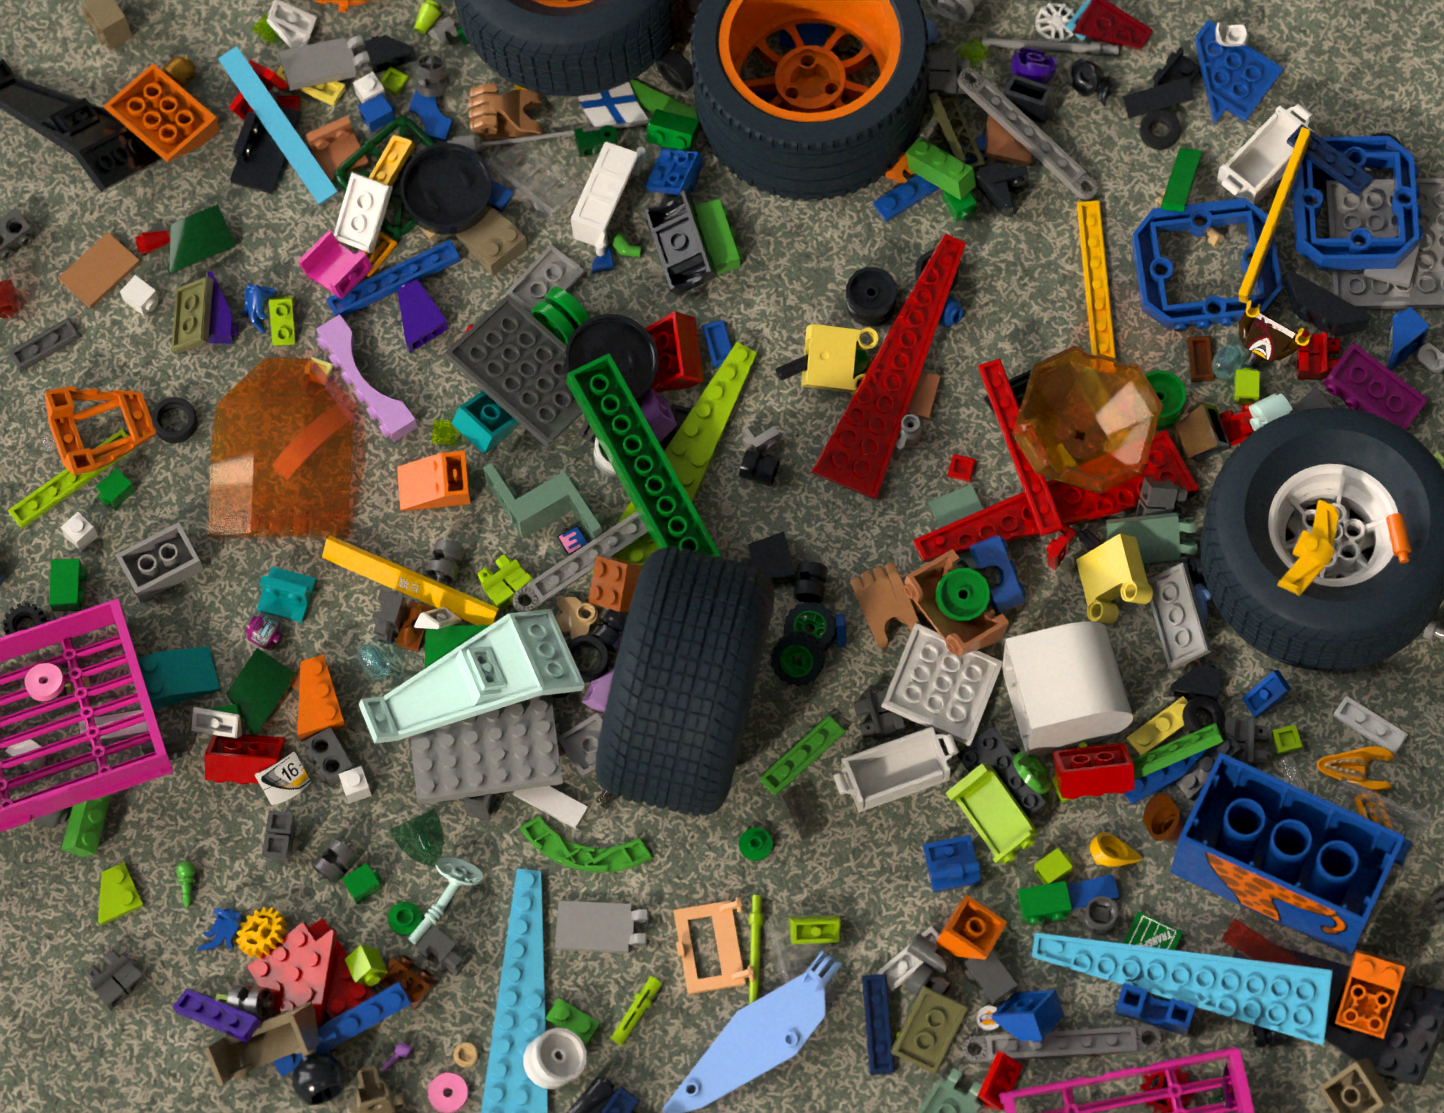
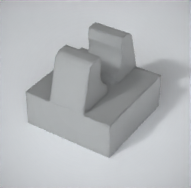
M450 16L441 19L427 32L431 38L436 39L443 45L449 43L445 37V32L450 33L453 37L458 35L454 26L455 22Z

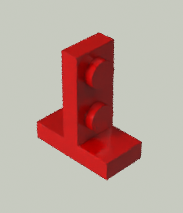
M251 59L248 61L268 92L272 87L284 92L289 84L279 75ZM239 92L228 107L243 121L247 112L254 113V110L241 92Z

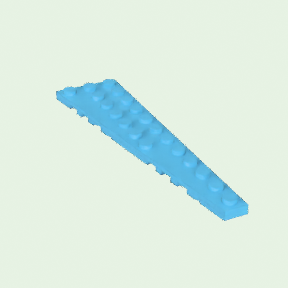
M517 868L481 1113H548V1091L533 1083L527 1076L523 1063V1055L527 1046L535 1038L546 1032L541 871Z
M1035 933L1033 958L1122 985L1126 983L1145 989L1148 993L1168 999L1173 998L1204 1010L1324 1046L1332 970Z

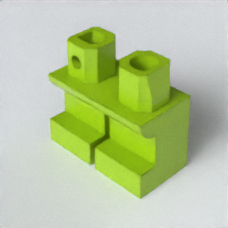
M503 554L495 561L500 570L494 575L488 567L483 568L477 573L483 592L493 606L500 608L499 612L512 604L514 594L533 580L521 568L516 559L512 561L506 554Z

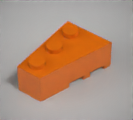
M324 654L303 660L300 664L297 730L300 742L311 738L331 727L332 731L346 728Z

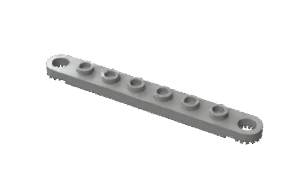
M966 68L961 71L957 82L963 91L1080 199L1091 200L1094 198L1099 189L1096 180H1093L1075 160L987 79L985 80L979 72H976V69ZM969 76L973 78L975 83H966L967 81L964 77ZM1086 184L1090 186L1092 192L1086 193L1081 185Z
M636 511L519 589L513 597L515 609L519 612L534 610L594 570L596 556L613 557L648 534L649 532L638 512ZM524 594L530 596L532 603L525 607L521 606L518 602L519 596Z
M1134 1026L1050 1031L1043 1041L1037 1043L1020 1041L1012 1034L974 1036L965 1040L962 1046V1053L966 1060L973 1063L993 1062L997 1051L1004 1052L1014 1060L1147 1053L1158 1049L1161 1043V1034L1155 1027ZM1145 1033L1153 1034L1156 1039L1153 1045L1144 1044L1141 1039L1142 1035ZM972 1043H977L982 1048L981 1053L977 1056H972L967 1050L968 1046Z

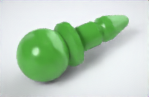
M182 861L178 864L176 873L179 877L178 883L183 884L182 900L184 906L189 908L192 900V887L190 883H195L193 877L196 873V868L192 862Z

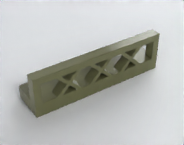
M937 92L929 94L930 109L950 155L966 164L967 156L977 158L978 162L969 165L973 168V171L985 167V162L956 96L940 101ZM953 105L955 110L952 115L947 114L944 108ZM953 122L962 125L959 132L953 130L951 126ZM960 139L970 142L967 148L960 147Z

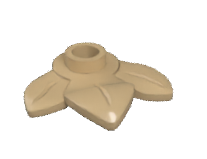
M564 597L556 601L559 609L562 611V614L556 619L561 632H570L571 639L580 635H587L590 626L598 619L597 608L591 603H582L576 597ZM584 612H589L591 616L589 618H583L582 614Z

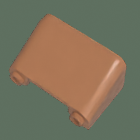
M952 549L907 575L904 592L910 599L914 600L946 642L949 652L962 656L1001 640L1009 622L1003 614L995 617L994 610L988 612L985 609L978 617L968 621H955L946 617L939 610L935 600L936 587L939 580L946 573L957 569L956 562L959 560V556ZM960 590L958 595L961 599H965L967 592Z

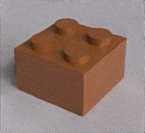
M596 556L588 603L619 612H629L643 564L618 557Z

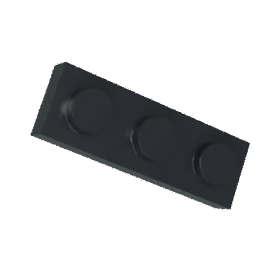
M1228 732L1222 736V743L1212 746L1176 782L1178 787L1193 802L1199 797L1220 752L1237 759L1245 751Z

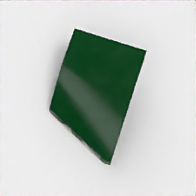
M218 204L169 226L170 244L168 253H170V266L168 273L170 275L236 247Z
M256 648L226 693L232 704H239L241 718L245 719L253 736H256L297 675L259 648Z

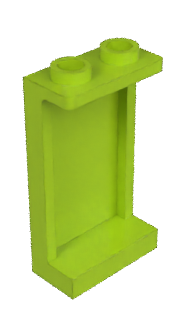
M980 764L946 792L951 801L958 803L995 856L993 858L995 863L1008 864L1017 857L1016 853L1032 846L1035 843L1034 839L1040 835L991 764Z

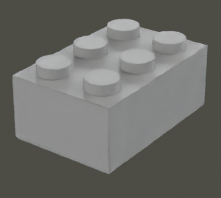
M179 522L116 554L117 560L140 603L204 571L200 559Z

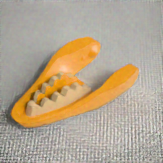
M1378 746L1363 747L1320 758L1317 762V768L1323 774L1351 785L1371 790H1390L1392 784L1388 781H1367L1366 772L1368 762L1371 760L1388 762L1394 759V754L1390 750Z

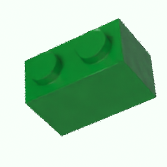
M656 109L648 123L646 142L674 150L691 151L698 136L700 120Z
M51 559L49 605L52 611H81L82 603L86 602V591L82 589V582L87 580V569L83 567L80 559Z
M1066 881L1017 889V900L1022 924L1028 923L1029 926L1042 924L1043 920L1053 919L1056 922L1065 920L1067 916L1071 915L1072 908Z

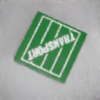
M1138 911L1123 944L1175 950L1183 932Z

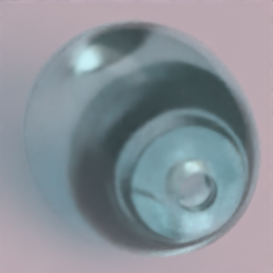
M1229 345L1216 353L1212 361V371L1216 377L1230 379L1236 374V370H1239L1241 365L1240 350L1234 345Z
M370 644L362 645L359 648L358 661L366 675L379 680L385 678L390 673L391 661L384 651Z

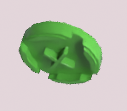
M1026 751L1018 752L1013 757V763L1018 774L1037 793H1047L1052 788V781L1048 782L1047 780L1049 775L1046 768L1035 756L1031 754L1025 755Z

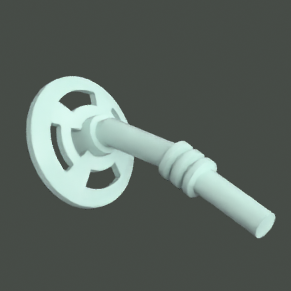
M444 857L437 861L436 869L449 880L450 884L436 905H432L431 909L427 911L428 913L424 914V920L408 938L410 942L416 945L430 926L437 923L436 920L443 916V910L459 886L477 885L482 882L483 874L476 866L452 857Z

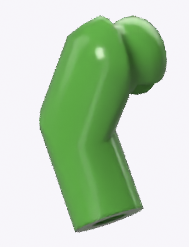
M618 231L614 233L611 238L612 245L620 255L641 257L642 246L630 245L623 232Z

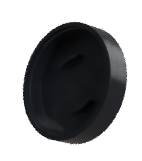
M455 143L435 144L418 152L406 165L400 182L402 201L409 217L419 227L435 234H457L474 227L487 214L493 200V182L486 162L474 150Z
M617 314L599 315L583 322L573 332L565 349L563 366L566 379L569 372L610 353L636 402L639 401L650 389L658 370V352L649 332L635 320Z

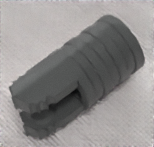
M920 933L915 936L907 949V952L940 973L947 971L948 967L954 963L953 957L948 952L935 945L932 941H929L926 937H923Z

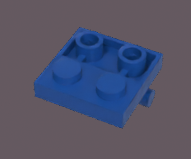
M662 149L644 187L648 191L679 195L680 192L685 191L690 194L691 191H694L699 180L698 175L703 166L701 162L703 157L699 152Z
M971 835L923 844L933 893L981 884L979 862L976 861Z

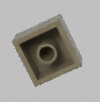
M81 0L83 5L80 8L85 15L84 19L89 28L95 30V36L101 46L105 44L110 51L133 38L126 16L115 0Z
M1368 1058L1356 1061L1319 1087L1334 1113H1378L1395 1101Z

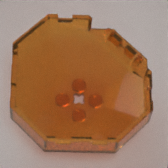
M1073 346L1034 364L1028 378L1012 435L1036 474L1101 494L1141 475L1148 460L1149 450L1163 404L1138 365L1129 363L1127 366L1115 362L1116 358L1097 353L1095 356L1083 352L1084 348ZM1076 431L1086 434L1084 441L1074 438Z

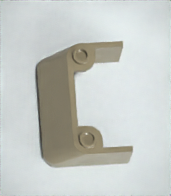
M312 1002L261 1020L260 1026L248 1042L226 1034L207 1046L204 1050L218 1085L221 1086L232 1078H235L236 1081L245 1079L250 1076L249 1071L290 1054L301 1053L302 1056H306L317 1051L315 1047L319 1045L316 1013Z

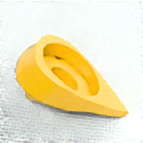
M1107 832L1098 833L1090 842V852L1096 865L1118 867L1136 863L1143 859L1133 848L1118 837Z

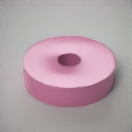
M42 663L29 670L24 683L28 694L33 699L49 701L62 692L65 681L57 666L50 663Z
M443 1073L435 1077L430 1083L428 1097L431 1105L441 1113H455L466 1104L468 1088L460 1076L454 1073ZM450 1089L453 1091V1094L450 1097H445V1090Z

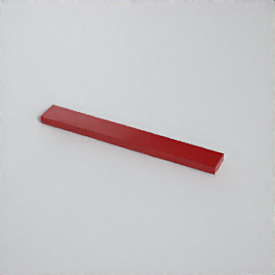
M998 358L978 365L980 376L1040 536L1063 530L1062 521L1001 359Z

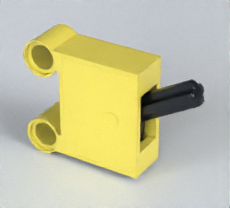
M811 324L806 328L804 356L777 367L776 375L779 380L783 381L802 372L801 387L849 392L854 395L857 390V381L862 380L865 375L860 374L853 377L856 349L866 351L874 347L878 342V334L872 328L857 330ZM863 333L869 337L868 345L861 341Z
M1085 528L1078 533L1079 540L1090 550L1087 554L1076 559L1088 606V619L1094 622L1113 624L1118 618L1119 610L1111 601L1119 596L1124 601L1143 605L1151 601L1153 589L1147 581L1136 537L1118 534L1107 542L1102 543L1089 529Z

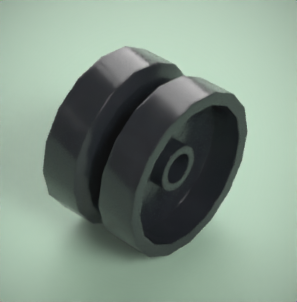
M865 267L856 271L849 278L846 285V309L850 317L857 323L865 326H878L886 323L893 316L897 304V286L893 277L887 271L877 267Z

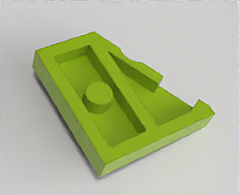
M124 862L103 871L101 874L98 914L100 926L144 906Z

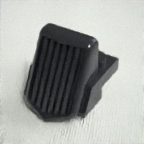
M997 163L974 170L976 187L1004 217H1013V204L1009 192L1012 191L1013 194H1017L1029 187L1027 166L1004 171L1002 163Z

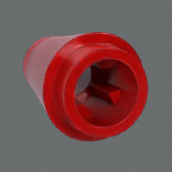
M168 230L142 232L139 236H135V241L140 254H149L169 244L170 237Z

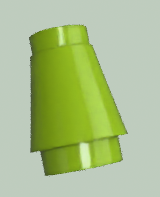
M431 0L421 3L414 29L426 35L427 31L440 17L442 7Z

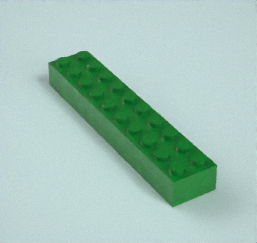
M610 353L569 372L566 383L657 549L679 547L680 551L684 548L691 550V552H701L702 556L709 554L714 555V558L716 556L721 557Z

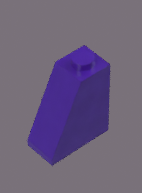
M417 279L401 286L397 292L407 350L411 353L447 331L449 327L446 318Z

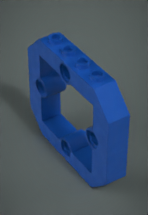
M1390 136L1320 137L1351 161L1358 162L1357 165L1363 170L1365 168L1393 167L1394 194L1391 210L1396 215L1397 237L1372 238L1371 233L1367 229L1356 228L1351 231L1349 238L1316 239L1315 218L1321 213L1323 196L1319 190L1313 188L1312 169L1320 168L1306 157H1303L1292 186L1295 250L1319 270L1395 269L1417 248L1419 239H1423V226L1418 224V219H1421L1422 215L1421 205H1417V199L1420 198V185H1416L1415 178L1419 177V166L1414 164V155ZM1307 202H1312L1314 205H1309ZM1355 242H1361L1364 245H1358Z
M1245 198L1186 205L1185 212L1163 210L1161 208L1152 209L1134 231L1131 239L1141 310L1165 328L1174 329L1175 332L1186 331L1188 327L1197 326L1198 329H1207L1211 327V324L1219 323L1221 326H1231L1234 322L1240 321L1247 304L1239 302V297L1222 299L1219 296H1210L1205 301L1167 305L1164 285L1171 279L1173 264L1169 259L1160 257L1157 233L1188 230L1193 236L1202 237L1209 232L1211 227L1245 223L1249 247L1242 255L1240 267L1246 274L1250 264L1247 258L1253 257L1268 214ZM1202 219L1205 225L1199 226L1194 221ZM1274 236L1255 284L1256 295H1251L1250 307L1257 308L1258 304H1261L1260 312L1263 314L1277 299L1282 290ZM1163 268L1166 274L1159 275L1155 272V269ZM1214 306L1218 308L1219 313L1212 314L1208 308Z

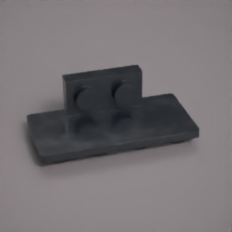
M279 106L296 131L301 118V112ZM247 112L233 150L236 164L230 177V182L273 194L286 157L255 112Z
M990 726L973 740L970 746H966L960 751L957 757L969 773L982 763L991 764L1028 818H1031L1047 804V801L1042 794L1031 789L1018 774L1013 763V757L1021 751L1017 744L1007 745L995 727Z

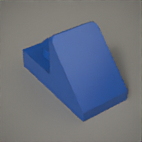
M1275 670L1248 692L1242 700L1254 718L1284 702L1283 697L1292 689L1281 672Z

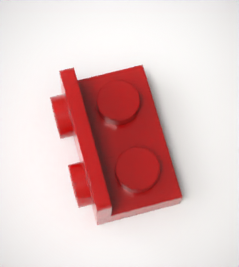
M1254 402L1242 405V410L1233 413V410H1228L1219 414L1231 446L1241 443L1254 432L1250 424V419L1253 416L1249 411V406L1254 404Z
M997 1051L977 1095L985 1101V1107L1001 1111L1004 1109V1104H1001L999 1094L1012 1091L1023 1067L1004 1052Z

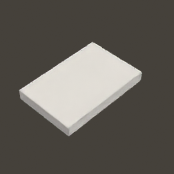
M351 173L334 231L336 240L366 252L374 253L393 187L360 174Z

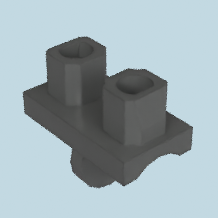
M178 728L169 730L167 732L168 738L162 739L169 760L189 755L184 735L181 734ZM152 741L141 744L144 755L155 752Z

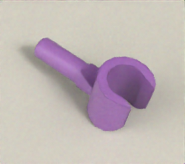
M399 1043L395 1053L383 1065L382 1069L387 1071L400 1056L408 1059L413 1048L405 1043Z

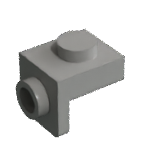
M775 426L757 437H754L748 428L743 430L744 438L742 442L746 449L750 448L759 452L766 450L769 452L776 448L778 442H780V433Z

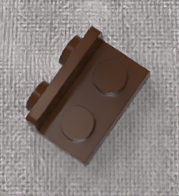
M407 955L394 956L386 966L388 972L380 979L379 983L388 988L400 981L412 1002L409 1006L414 1010L419 1009L430 990L435 988L438 982L433 979L434 975L431 972L417 967L411 957Z

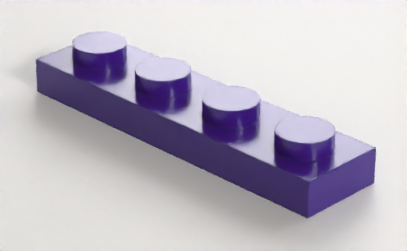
M187 988L172 1007L179 1015L244 1042L249 1041L261 1024L260 1020L253 1015Z

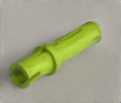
M649 976L639 994H635L633 997L635 999L612 1036H610L612 1041L623 1047L626 1039L637 1025L645 1010L652 1006L651 1001L663 985L658 979ZM647 992H649V994L647 995V997H646L645 1000L643 1001L642 1005H641L640 1008L638 1009L637 1007L639 1006V1004L641 1003V1001L643 1000V998L645 997V995L647 994ZM635 1014L627 1028L623 1030L628 1021L630 1020V1018L632 1017V1015Z

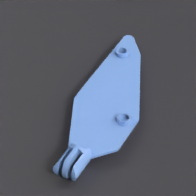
M823 949L804 974L737 1011L665 1104L663 1113H686L701 1109L794 1057L825 1018V987L843 963L839 960L835 961V957L832 955L827 956V951ZM695 1086L696 1091L693 1094H689L688 1089Z

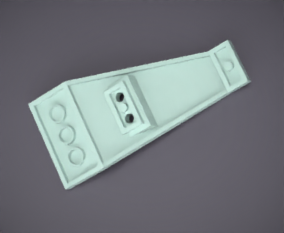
M544 609L508 613L385 696L361 699L359 707L374 743L401 740L537 696L582 691L585 684L552 610Z

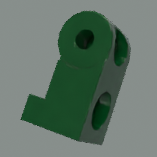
M605 125L599 130L584 133L583 128L574 129V139L579 158L600 153L606 142L617 145V130L610 125Z

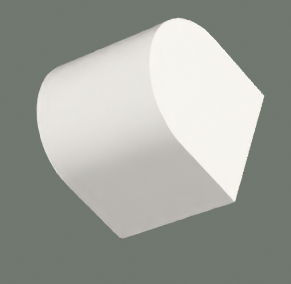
M1099 622L1069 623L1005 639L1002 673L1027 756L1031 754L1037 757L1050 754L1055 750L1078 747L1084 741L1086 745L1095 743L1119 733L1133 721L1131 708L1107 628L1104 624Z

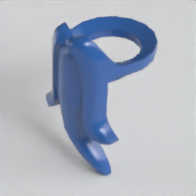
M248 283L245 289L244 311L241 312V315L249 314V319L253 326L265 334V328L259 321V318L268 319L264 313V299L276 296L277 290L271 287H260L258 284L253 286L251 283Z
M215 908L213 913L217 919L210 931L203 932V935L206 937H213L214 935L215 937L212 942L199 946L197 951L217 948L225 938L226 946L229 949H233L231 940L241 924V914L234 913L231 908L225 910Z

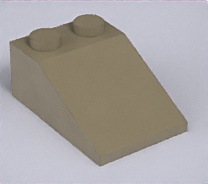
M492 207L489 208L484 218L474 227L464 232L453 234L492 276L528 249L526 237L512 222Z

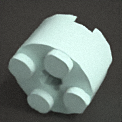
M1276 392L1249 406V411L1253 416L1250 419V424L1253 430L1256 431L1272 420L1290 414V411L1293 409L1283 394Z

